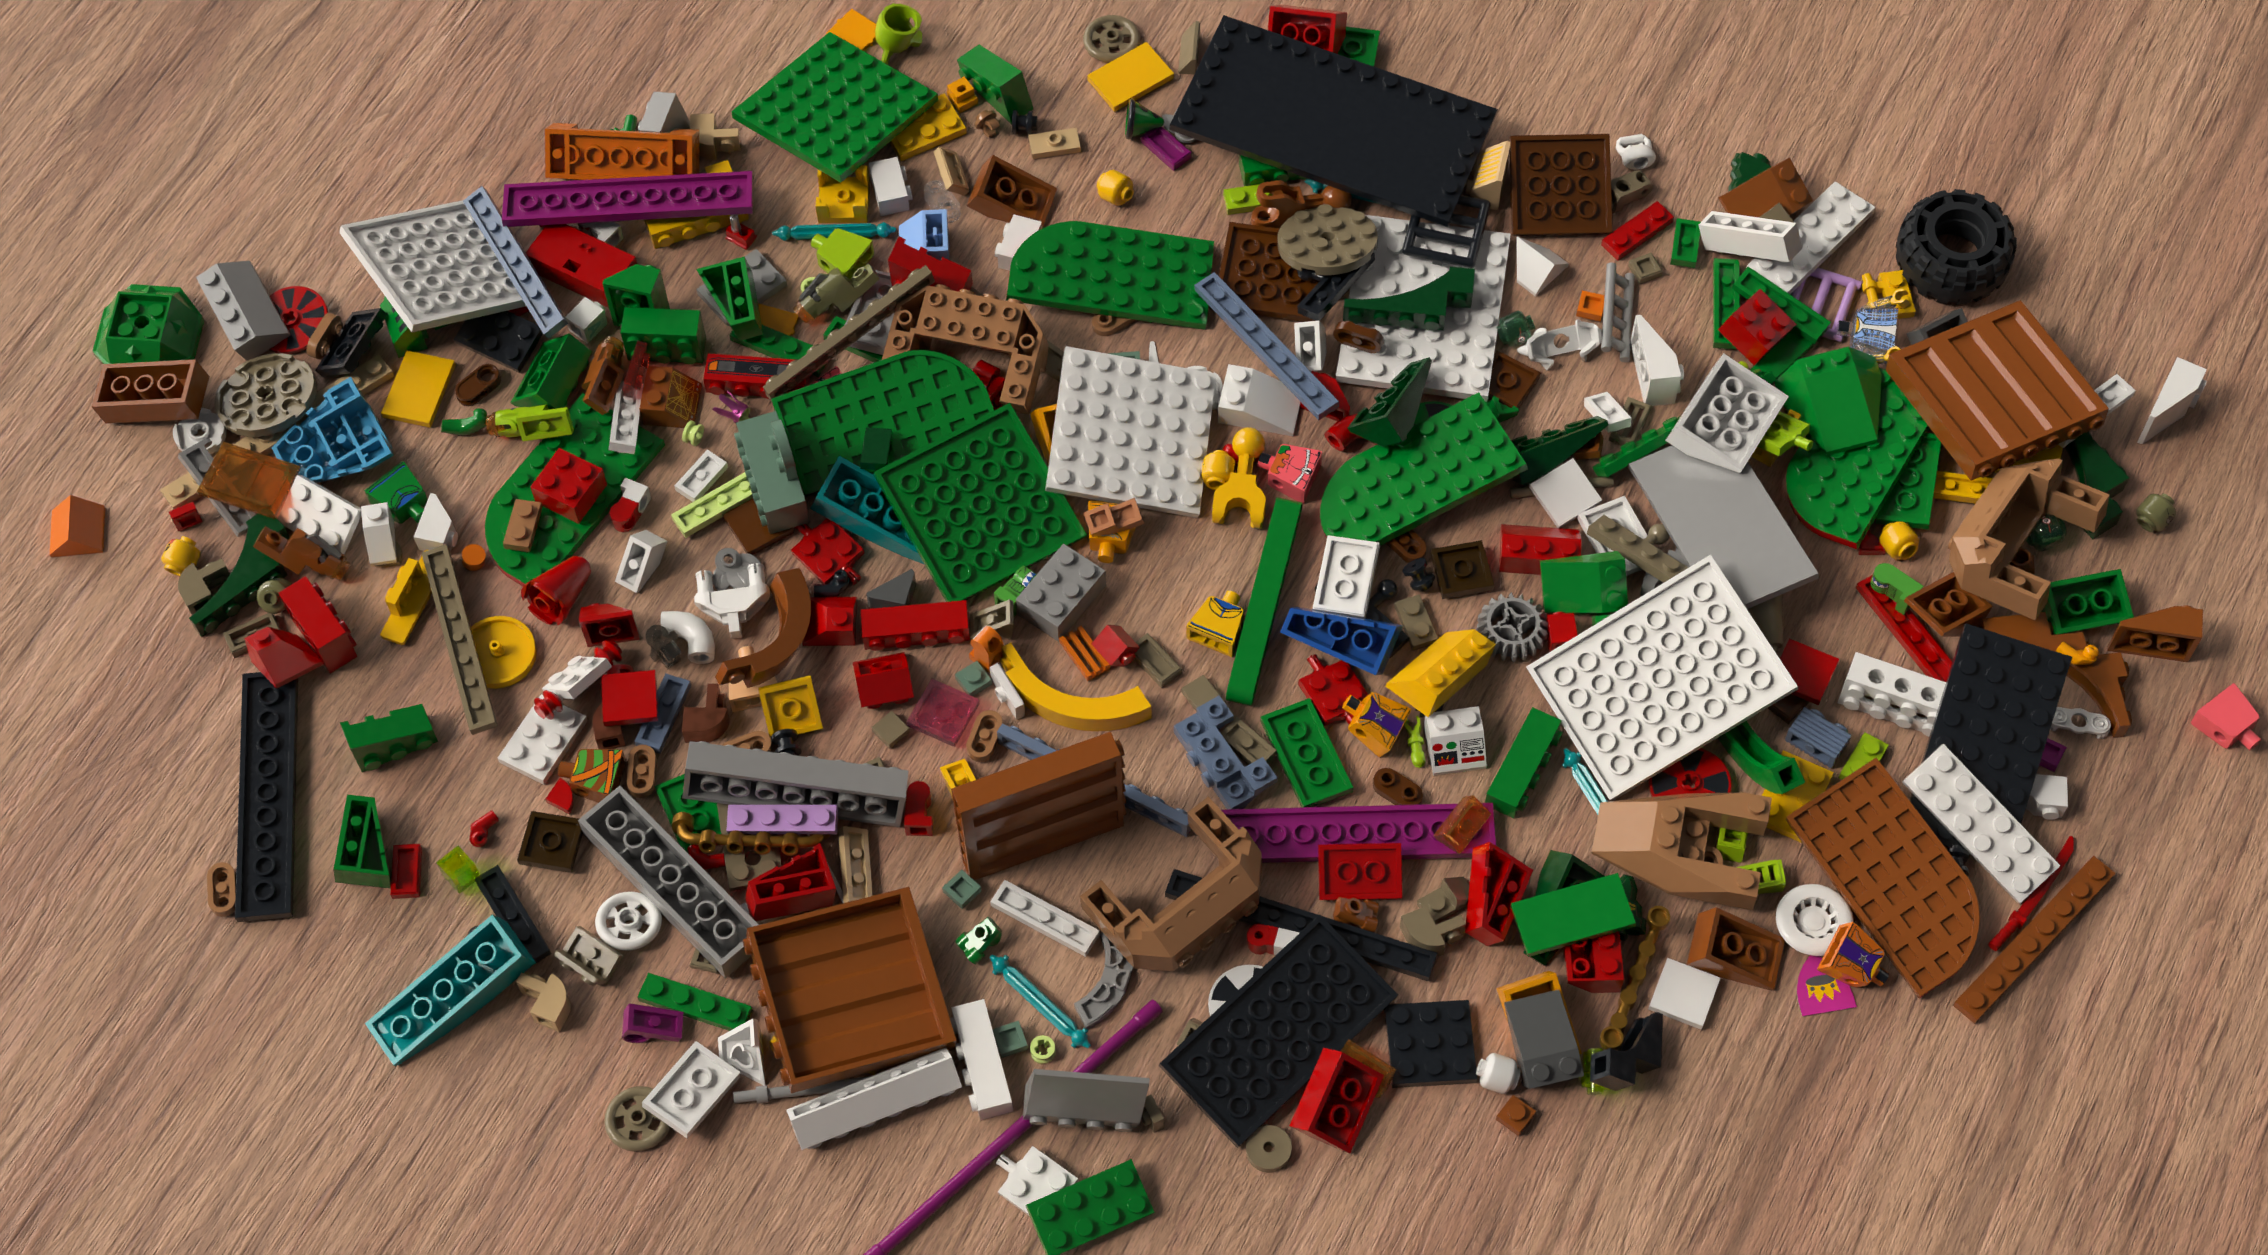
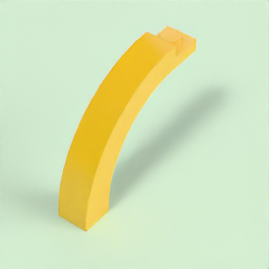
M1011 642L1002 646L1003 657L1000 658L1001 664L1009 680L1023 700L1024 705L1048 721L1083 731H1113L1128 728L1152 718V706L1139 686L1117 695L1100 698H1085L1065 694L1039 680L1025 665Z

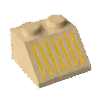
M1510 141L1481 150L1478 161H1476L1471 175H1474V179L1468 180L1466 194L1470 195V197L1490 201V209L1498 210L1508 167Z

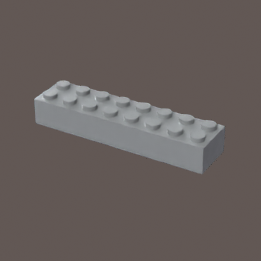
M690 741L682 798L729 805H837L838 819L900 827L909 770H901L897 767L873 766L868 763L856 764L843 760L819 759L815 756H797L786 752L775 753L762 749L737 748L733 745H715L704 741Z
M621 786L617 787L578 820L583 834L660 910L661 914L725 979L751 957V954L746 955L743 939L746 938L747 928L759 924Z

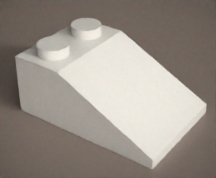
M1636 315L1631 335V350L1643 402L1652 406L1675 404L1677 393L1681 391L1680 380L1684 379L1683 365L1678 364L1676 354L1642 315Z
M2177 357L2137 443L2144 444L2185 416L2189 407L2194 409L2207 383V380L2203 379L2207 369Z
M1228 364L1218 405V423L1243 428L1251 427L1260 431L1293 436L1300 408L1299 399L1280 380L1253 368Z

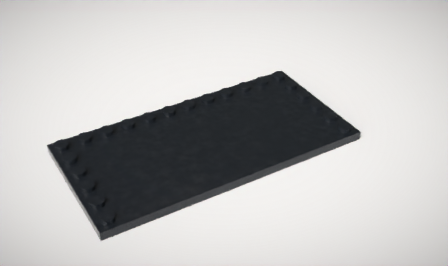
M1223 15L1170 123V130L1448 227L1496 118L1498 109Z

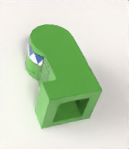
M1882 563L1876 566L1870 581L1874 591L1885 593L1889 598L1897 602L1895 610L1903 615L1910 608L1904 602L1905 598L1924 587L1889 563Z
M1026 566L1020 567L1012 579L994 592L995 605L1009 599L1012 600L1013 616L1015 617L1017 615L1015 599L1037 574Z

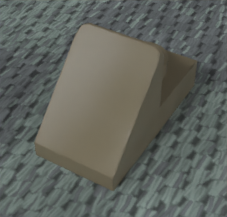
M1009 599L970 614V639H973L987 625L996 630L1000 636L1011 640L1014 626L1013 601Z
M1464 877L1442 879L1441 887L1418 899L1417 905L1419 908L1427 906L1435 924L1467 907L1469 884Z

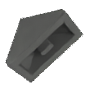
M913 569L867 592L869 608L911 605L916 588L915 572Z

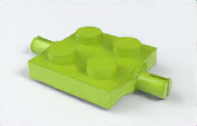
M1779 411L1757 447L1777 456L1782 455L1792 446H1798L1809 451L1813 446V441L1804 438V436L1809 433L1810 424Z

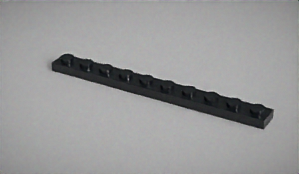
M1174 869L1165 891V897L1176 900L1203 878ZM1260 896L1256 911L1248 917L1243 916L1238 921L1251 925H1270L1300 933L1319 915ZM1322 916L1366 962L1429 981L1437 958L1436 952Z

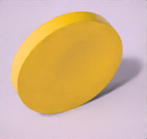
M493 616L480 620L471 626L487 688L498 689L511 686L522 680L530 672L536 660L537 648L531 631L524 623L512 617Z

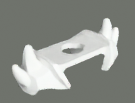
M1580 319L1575 321V325L1547 331L1546 328H1539L1527 340L1524 346L1517 349V352L1528 356L1533 362H1540L1546 370H1549L1554 365V360L1547 357L1575 350H1581L1580 356L1583 362H1585L1587 354L1601 344L1602 329L1593 323L1581 322ZM1558 334L1569 336V342L1562 348H1557L1554 345V338Z

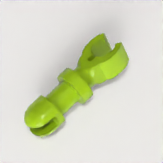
M1416 716L1417 724L1414 726V730L1412 726L1408 725V718L1404 724L1410 737L1407 742L1412 750V763L1415 767L1420 768L1424 766L1426 760L1422 750L1424 739L1420 736L1422 725L1420 718Z

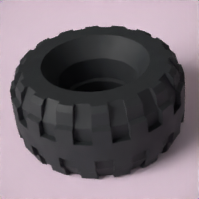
M1955 189L1950 193H1947L1946 190L1935 192L1930 197H1925L1917 202L1903 220L1896 242L1897 264L1900 270H1903L1902 275L1907 280V283L1910 286L1914 285L1917 287L1918 293L1925 298L1930 296L1937 299L1936 302L1942 304L1956 302V305H1966L1972 299L1977 302L1990 296L1995 288L1999 289L2012 267L2017 248V238L2014 237L2013 232L2014 227L2009 217L2002 215L2003 211L1995 202L1990 203L1985 200V196L1976 192L1975 195L1965 193L1966 190ZM1950 234L1963 237L1972 242L1977 250L1970 253H1959L1949 250L1940 243L1937 236Z

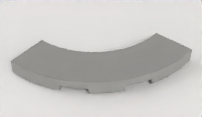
M1103 932L1100 933V939L1105 950V967L1102 977L1091 992L1074 1003V1007L1084 1027L1087 1029L1100 1023L1117 1007L1126 993L1133 966Z

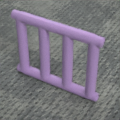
M1817 268L1810 276L1822 279L1812 310L1818 314L1822 312L1832 283L1846 287L1832 329L1828 328L1822 336L1842 342L1844 333L1838 331L1839 321L1846 320L1855 292L1861 288L1862 282ZM1805 281L1790 294L1797 300L1800 298Z

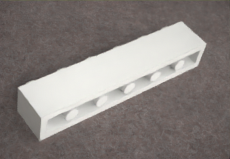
M943 1048L789 1108L786 1111L801 1150L806 1148L813 1149L831 1138L844 1137L849 1131L859 1127H870L882 1118L895 1117L910 1107L923 1106L929 1100L938 1096L951 1095L956 1089L961 1088L962 1085L947 1048Z

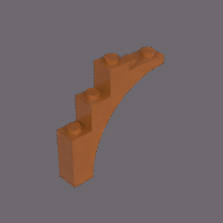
M2041 612L2036 620L2021 614L1982 618L1979 628L2052 651H2056L2063 641L2075 650H2083L2090 645L2088 641H2085L2083 632L2053 635V626L2047 620L2045 612ZM2122 653L2099 654L2096 657L2097 660L2092 664L2073 665L2070 663L2067 677L2081 686L2095 701L2102 714L2109 719L2113 738L2124 737L2132 725V716L2130 711L2126 710L2124 703L2125 691L2122 686L2126 678L2129 677V666L2127 662H2124Z

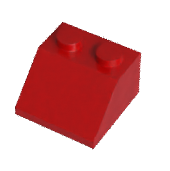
M905 652L853 662L861 708L875 709L888 702L901 704L914 697Z

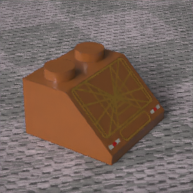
M648 366L639 408L643 424L685 428L689 421L695 422L702 383L675 368Z

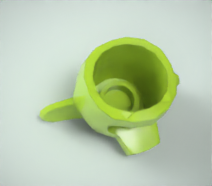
M893 3L886 6L877 19L875 28L876 42L883 49L881 61L887 65L894 53H901L910 46L919 47L922 43V31L919 30L922 18L910 6ZM911 18L914 20V27L910 23Z

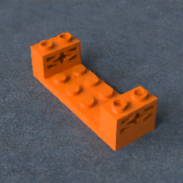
M553 123L545 128V178L593 180L699 174V130L674 129L670 133L578 129V124Z

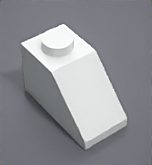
M1320 321L1294 323L1296 357L1310 372L1322 371L1327 353L1325 327Z
M433 493L429 495L414 535L417 547L422 551L431 550L446 544L449 550H451L452 547H455L458 540V533L455 531L450 517L436 494Z
M388 503L361 506L363 532L370 565L377 566L396 563L394 518Z
M648 530L630 535L615 582L638 593L659 566L667 540Z
M2036 774L2026 808L2034 816H2043V818L2049 820L2062 818L2068 807L2067 777Z

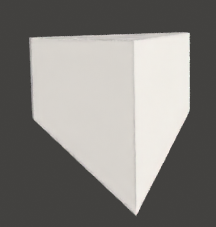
M1517 236V283L1536 297L1568 267L1569 263L1550 249Z
M751 1019L718 1037L719 1057L740 1071V1074L765 1086L762 1033L758 1020Z

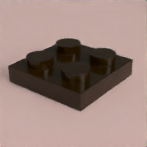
M1482 540L1431 549L1430 555L1442 599L1494 590V583Z
M531 811L517 858L518 864L572 873L583 835L578 822L579 818Z

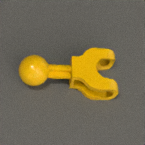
M1246 427L1239 430L1233 438V450L1239 457L1237 473L1231 472L1229 480L1215 491L1212 522L1223 524L1229 510L1241 507L1250 514V526L1261 529L1266 510V497L1263 491L1257 487L1256 475H1252L1254 459L1258 458L1265 449V439L1259 430Z

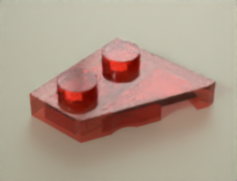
M637 341L623 384V396L633 398L636 390L641 389L644 379L643 373L645 368H648L651 354L647 353V343Z

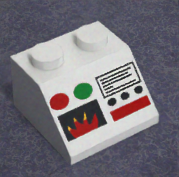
M1479 706L1434 712L1429 717L1425 716L1423 728L1433 776L1487 768L1484 729Z

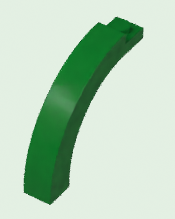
M1747 721L1718 737L1723 747L1738 766L1752 780L1766 790L1776 794H1784L1806 783L1795 758L1782 756L1771 749L1755 733Z

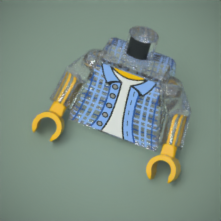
M1897 289L1893 296H1887L1862 306L1856 310L1853 322L1838 321L1837 335L1851 337V348L1875 356L1878 364H1887L1889 354L1901 350L1895 346L1899 309L1895 307L1896 304L1901 307H1907L1909 301L1907 299H1900L1909 293L1904 289Z

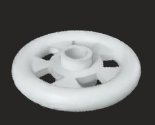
M622 892L611 896L600 906L595 918V927L599 937L612 948L619 950H635L646 946L657 936L662 924L660 910L644 894L639 892ZM627 903L628 907L617 912L616 906ZM641 905L649 911L643 916L636 910ZM606 919H615L616 927L607 928ZM628 920L633 921L630 924H625V922ZM642 923L649 925L644 934L638 931ZM619 933L631 934L630 939L618 938Z

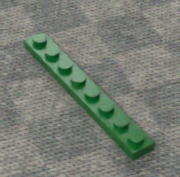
M1761 369L1751 371L1769 384L1776 381L1772 371H1761ZM1672 417L1662 423L1663 427L1657 430L1651 429L1641 435L1642 439L1637 442L1631 441L1620 447L1621 451L1616 454L1610 453L1599 459L1600 463L1592 467L1596 476L1609 477L1628 466L1629 463L1668 443L1665 440L1680 417Z

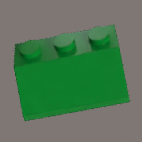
M635 264L603 280L602 284L614 326H622L624 307L670 309L661 269L651 265Z
M570 333L543 342L510 403L517 407L547 404L549 410L566 407L568 403L567 398L577 387V379L580 373L587 368L589 364L588 358L592 351Z
M2121 569L2051 582L2047 604L2041 611L2046 613L2047 620L2051 622L2055 635L2119 624L2120 621L2134 618Z

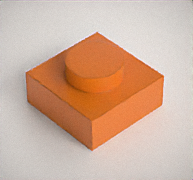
M1582 290L1576 316L1601 322L1605 295Z

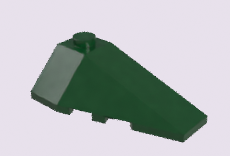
M1430 357L1409 363L1391 381L1392 387L1383 393H1378L1374 397L1376 403L1369 410L1367 407H1364L1349 425L1348 430L1382 447L1403 443L1407 439V434L1412 429L1432 363Z
M1594 416L1566 424L1564 426L1565 430L1562 431L1559 429H1547L1542 431L1540 437L1528 439L1527 435L1511 440L1528 470L1512 477V480L1527 486L1548 474L1609 425L1608 420Z
M1550 850L1539 874L1535 896L1605 876L1573 854ZM1560 948L1530 956V958L1546 966Z

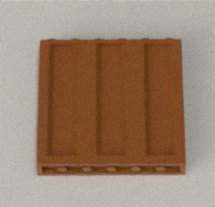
M2021 300L1889 354L1886 372L1971 481L1979 477H1987L1993 471L2002 467H2009L2021 459H2029L2047 448L2053 449L2059 443L2068 439L2074 440L2087 431L2101 428L2105 423L2109 410L2107 405Z
M1110 731L952 788L961 859L967 874L975 881L1123 827V816L1127 815L1124 806L1126 799L1123 793L1126 792L1123 782L1125 775L1122 769L1125 768L1122 758L1125 754L1120 740L1115 741Z
M910 887L747 928L746 938L743 939L746 955L751 954L754 964L750 965L752 978L754 981L759 980L761 990L757 991L761 1007L766 1006L769 1016L765 1017L768 1033H774L776 1042L772 1043L776 1060L781 1058L783 1069H780L782 1083L784 1086L789 1085L791 1093L903 1064L943 1048H947L948 1051L955 1050L957 1040Z

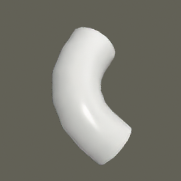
M661 612V632L663 638L674 637L676 633V637L685 639L688 642V659L693 663L706 664L714 660L715 644L713 634L701 618L689 612Z

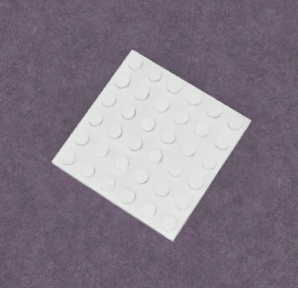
M463 200L345 224L340 227L339 233L411 332L526 306Z
M1066 346L1063 354L1045 491L1116 504L1135 498L1139 508L1198 518L1204 481L1201 478L1203 459L1207 455L1216 374Z

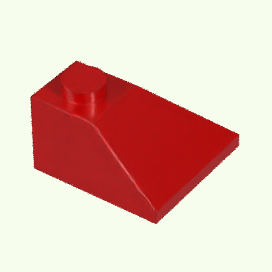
M810 597V623L807 633L802 640V645L855 646L857 597Z
M600 603L581 607L579 623L587 647L600 646L604 640L614 641L615 643L640 640V634L632 610Z
M266 627L244 638L251 662L276 689L324 665L321 658L297 634Z

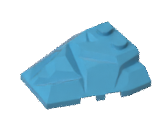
M351 377L330 388L323 395L325 400L315 410L311 407L306 412L308 417L299 426L293 425L272 447L291 487L297 475H303L313 482L319 483L372 469L394 456L393 447L375 413Z

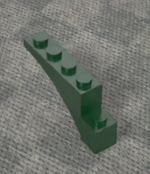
M1450 267L1447 273L1429 284L1398 295L1371 299H1345L1343 321H1351L1355 324L1365 323L1377 326L1388 325L1444 331L1446 306L1471 308L1475 269Z
M2087 431L2066 445L2065 448L2074 465L2078 482L2110 495L2106 516L2096 531L2091 532L2082 528L2093 540L2117 525L2123 511L2120 509L2119 504L2111 498L2124 490L2129 477L2126 471L2111 459L2106 449L2100 447L2092 438L2090 432Z
M267 507L246 521L248 531L243 550L228 579L218 592L189 618L201 637L213 632L222 622L238 614L240 609L251 601L257 600V591L263 583L276 578L283 579L288 575L282 564L253 547L265 526L278 532L287 540L290 538L284 525Z

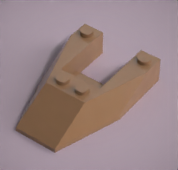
M1744 792L1690 793L1600 802L1591 854L1670 895L1753 910L1757 899L1761 872L1705 862L1704 856L1709 826L1763 836L1769 820L1772 798Z

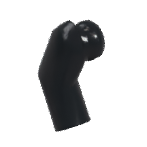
M838 570L834 573L835 576L829 584H814V597L839 596L849 585L848 573L844 570Z

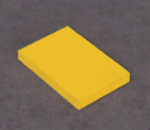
M1147 42L1087 75L1088 82L1114 112L1128 105L1131 98L1137 100L1174 79L1173 71Z
M407 350L381 411L382 417L431 428L455 369V361Z

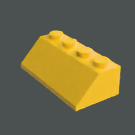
M1475 629L1446 632L1387 682L1385 687L1429 717L1487 666L1496 644Z

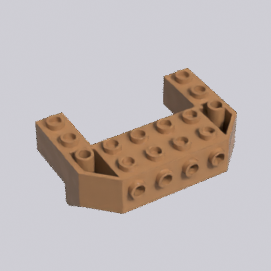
M937 284L935 287L926 286L896 305L882 360L906 351L919 350V348L929 350L932 338L1008 353L1011 359L1000 402L1002 406L1010 403L1015 412L1030 414L1040 372L1045 373L1049 344L1022 301L1017 299L999 300L997 296L991 294H984V296L974 295V292L966 289H960L958 292L950 290L947 286Z
M2060 459L2035 461L2000 468L1948 544V549L1950 550L1949 562L1961 589L2036 620L2047 604L2051 582L2010 565V563L2044 513L2095 532L2106 516L2110 495L2060 475L2063 460Z
M1209 796L1187 812L1188 826L1219 859V866L1156 916L1149 919L1140 908L1131 914L1102 880L1080 896L1081 907L1133 968L1174 971L1178 967L1183 968L1193 960V955L1201 949L1202 951L1207 950L1213 945L1217 936L1221 933L1226 934L1236 926V921L1243 916H1250L1258 908L1262 877V853L1244 827L1239 830Z

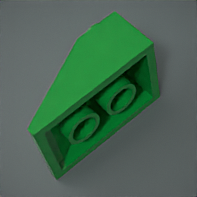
M1618 551L1540 561L1543 609L1545 613H1607L1618 611L1628 605L1625 558Z

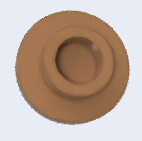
M988 110L979 113L974 124L977 129H982L988 138L996 134L994 129L1000 127L999 122L995 119L996 113Z

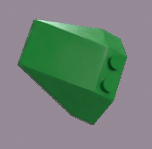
M1849 346L1796 360L1774 382L1778 390L1789 396L1783 407L1787 411L1791 409L1801 414L1800 420L1810 424L1808 435L1826 455L1878 443L1882 374L1875 356Z

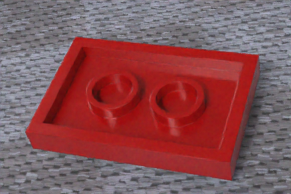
M1401 843L1318 844L1319 900H1337L1339 897L1347 899L1402 898Z

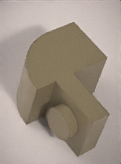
M222 558L208 563L200 570H197L194 563H192L180 575L178 590L192 615L213 597L210 590L225 583L228 579L230 572Z
M1427 906L1402 915L1400 921V929L1408 944L1436 952L1437 956L1444 955L1445 942L1452 944L1460 940L1464 935L1466 927L1462 915L1436 925Z

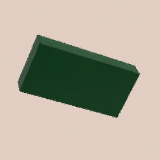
M866 427L860 469L879 470L887 466L892 429Z

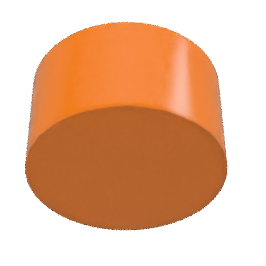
M477 544L466 546L462 551V565L470 571L481 569L485 564V550Z

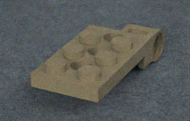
M717 803L721 834H728L726 829L729 804ZM723 845L730 891L747 889L748 881L776 866H782L779 847H771L768 854H759L761 856L760 862L757 865L751 866L745 862V859L749 854L756 853L754 846H743L742 852L733 854L727 850V845Z

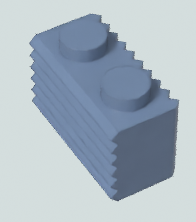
M1804 707L1789 728L1785 741L1827 765L1828 768H1832L1849 744L1852 735L1848 733V730L1839 723L1833 724L1826 720L1820 711Z

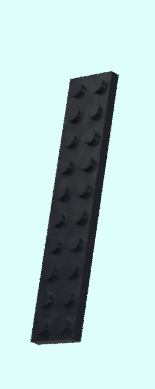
M261 672L242 674L235 919L237 922L293 917L298 678L276 689Z

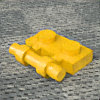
M1903 270L1879 273L1878 282L1873 280L1871 273L1862 275V290L1867 295V308L1872 310L1870 313L1873 312L1875 314L1876 311V314H1879L1877 312L1879 311L1877 304L1893 298V293L1897 289H1904L1909 294L1902 296L1900 300L1907 299L1909 301L1907 307H1901L1896 304L1882 309L1883 311L1885 309L1889 311L1887 314H1891L1892 309H1896L1897 314L1895 316L1897 317L1895 319L1915 316L1916 310L1907 280L1902 275ZM1878 293H1882L1883 301L1878 299Z

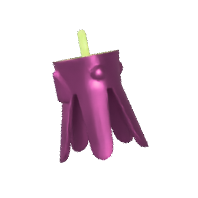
M729 390L727 392L737 403L723 394L719 395V399L732 412L718 407L712 409L720 415L731 418L734 423L750 419L748 417L750 414L748 405L738 401Z

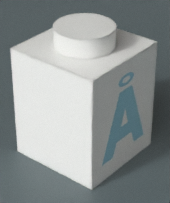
M585 297L565 317L568 321L569 331L588 344L608 324L604 307L596 301L593 303Z

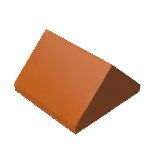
M70 495L52 510L50 557L103 553L105 506Z

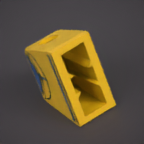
M1227 591L1223 599L1209 596L1186 626V639L1232 657L1244 620V609L1237 606L1241 597L1233 591Z

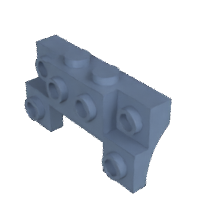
M1219 695L1197 707V713L1174 725V734L1188 752L1186 755L1190 764L1193 767L1197 766L1199 768L1204 784L1208 788H1213L1226 809H1243L1257 795L1277 783L1278 778L1263 757L1246 767L1240 762L1219 732L1220 728L1234 720V715Z

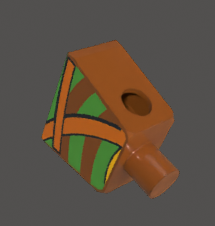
M580 749L575 763L560 762L558 776L570 779L569 784L575 795L599 803L620 786L626 759L623 750Z

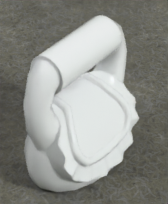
M1637 134L1620 137L1616 142V150L1622 156V162L1627 168L1641 170L1655 162L1656 155L1652 150L1651 141L1645 135Z

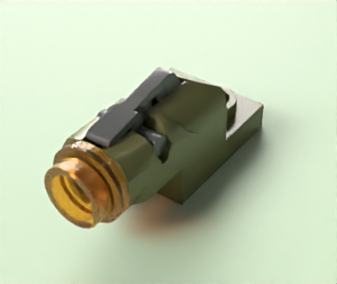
M869 263L865 267L857 269L851 279L838 267L831 270L828 274L819 273L800 295L796 302L797 305L793 310L805 323L815 320L820 314L833 306L832 303L843 312L880 278Z

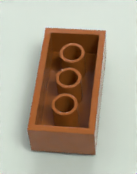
M196 359L103 364L91 407L105 424L199 419L210 376Z

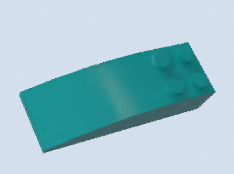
M839 456L810 509L885 549L924 564L873 474L860 469L859 466Z
M492 914L370 1018L365 1025L392 1064L398 1066L475 1014L536 962L507 921Z

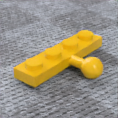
M1937 471L1933 498L1975 504L1993 478L1979 477L1971 481L1965 474Z

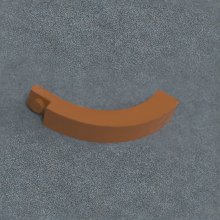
M800 568L778 572L769 587L776 601L780 617L777 639L757 653L723 661L715 676L719 685L727 683L736 684L742 680L747 688L760 685L779 674L792 660L807 633L811 615L809 590Z

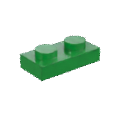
M1677 218L1671 265L1695 268L1700 239V221Z

